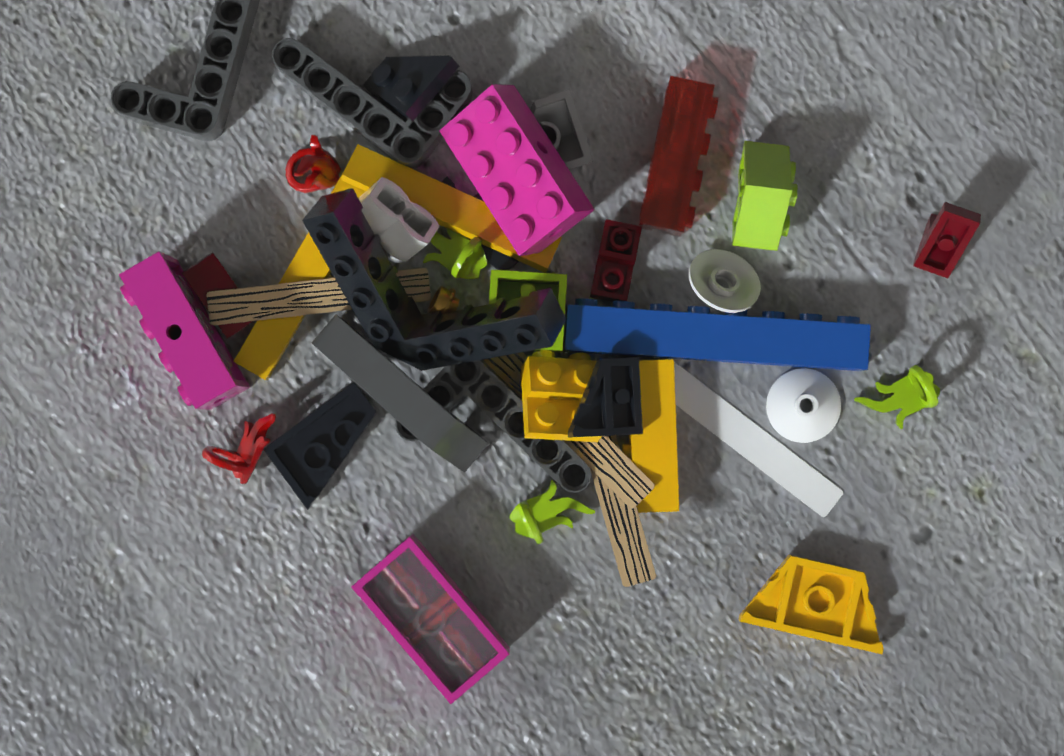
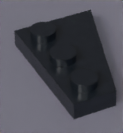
M353 382L263 450L308 510L378 412L359 386Z

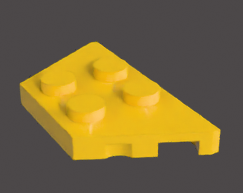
M788 555L740 613L738 619L740 622L878 654H883L884 650L875 623L874 608L870 603L868 595L869 588L865 573L798 556Z

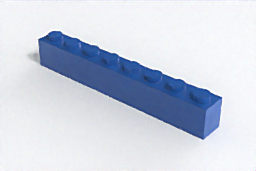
M577 298L575 299V305L568 304L564 352L849 371L868 370L871 324H860V317L837 316V322L822 321L821 314L809 313L800 314L799 320L785 319V312L762 311V317L747 316L748 310L736 313L725 312V315L710 314V307L688 306L687 312L672 311L673 305L652 303L650 304V310L635 309V302L613 301L612 307L597 306L598 300Z

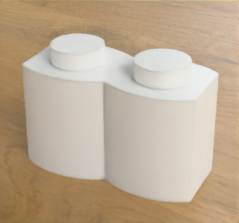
M381 177L359 197L363 206L362 212L374 234L379 235L381 239L380 244L390 255L398 260L408 261L429 244L439 228L438 222L430 212L422 206L410 202L406 193L397 184L386 178Z

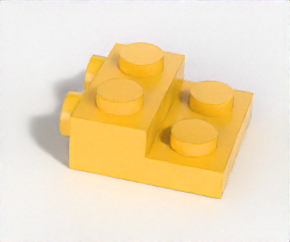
M540 350L534 352L532 356H528L520 368L524 438L598 442L602 436L568 438V430L597 362L591 360L589 354L575 353L567 359L555 358L554 352Z

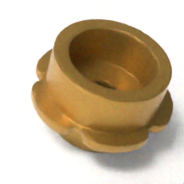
M440 286L429 304L428 313L441 311L443 314L456 311L460 299L455 297L456 290L454 288L449 290Z

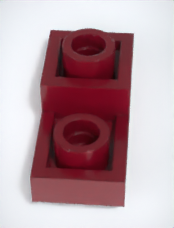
M605 220L590 298L610 302L628 300L642 226Z
M213 252L182 272V275L207 311L208 292L238 289ZM253 321L218 326L228 339Z

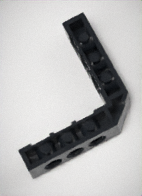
M353 188L321 196L302 221L372 345L421 371L552 347L567 320L551 288L530 292L529 296L511 300L499 298L495 303L473 307L472 304L465 305L464 309L443 314L441 311L421 314L412 296L408 297L396 275L398 273L396 266L390 264L379 243L381 241L379 235L374 234L362 212L363 206Z

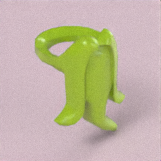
M447 228V233L452 238L449 240L436 231L430 242L442 254L429 253L424 257L423 263L436 261L450 270L451 275L455 278H479L480 270L487 266V259L481 246L482 240L478 237L468 240Z
M913 365L909 368L907 376L891 385L875 383L878 392L883 394L893 393L891 397L884 401H875L865 397H856L854 399L855 402H859L871 410L882 413L902 409L897 414L895 423L900 429H903L905 417L924 408H933L938 405L940 388L933 383V375L931 373L923 371L918 365Z
M551 480L546 492L520 502L510 513L509 518L515 523V532L517 534L535 539L538 545L544 542L541 533L559 524L567 525L573 529L570 518L564 515L556 516L557 514L567 509H575L585 514H594L595 510L570 497L550 500L557 490L555 482Z

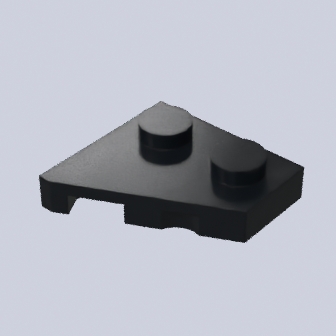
M449 55L386 57L375 68L363 86L372 95L413 122L460 66Z
M639 357L598 359L568 430V438L643 434Z

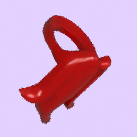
M311 135V148L300 149L295 152L286 165L285 170L288 183L299 192L310 193L334 187L340 178V165L329 152L322 148L316 135ZM300 158H302V160H301L300 164L298 165L296 171L293 173V169H294V166H295L296 162H297ZM309 170L312 171V174L307 175L304 184L296 181L295 177L305 175Z
M271 413L260 418L255 424L244 421V435L236 452L220 447L206 446L202 451L203 458L216 466L233 471L235 478H239L241 484H246L255 469L264 447L270 442V439L265 436L269 427L275 422L276 414Z

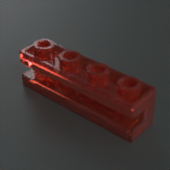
M670 76L668 80L638 220V226H642V229L650 231L652 229L666 231V234L681 237L685 228H692L696 207L690 206L692 191L699 192L703 178V170L697 169L700 155H707L711 134L705 133L708 119L714 120L719 97L713 96L715 86L713 84Z

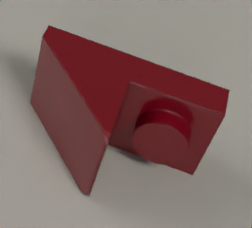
M944 202L938 215L931 214L928 219L913 267L948 279L979 227L981 214Z

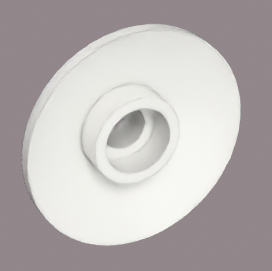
M721 249L706 250L698 254L689 267L688 276L692 289L703 302L717 310L730 313L745 311L755 304L760 295V280L754 268L745 259L730 251Z
M801 368L784 373L772 384L767 395L766 411L771 425L781 436L794 442L808 443L817 441L832 431L840 416L841 399L836 386L826 375L813 369ZM804 398L812 402V409L807 413L800 409V402Z

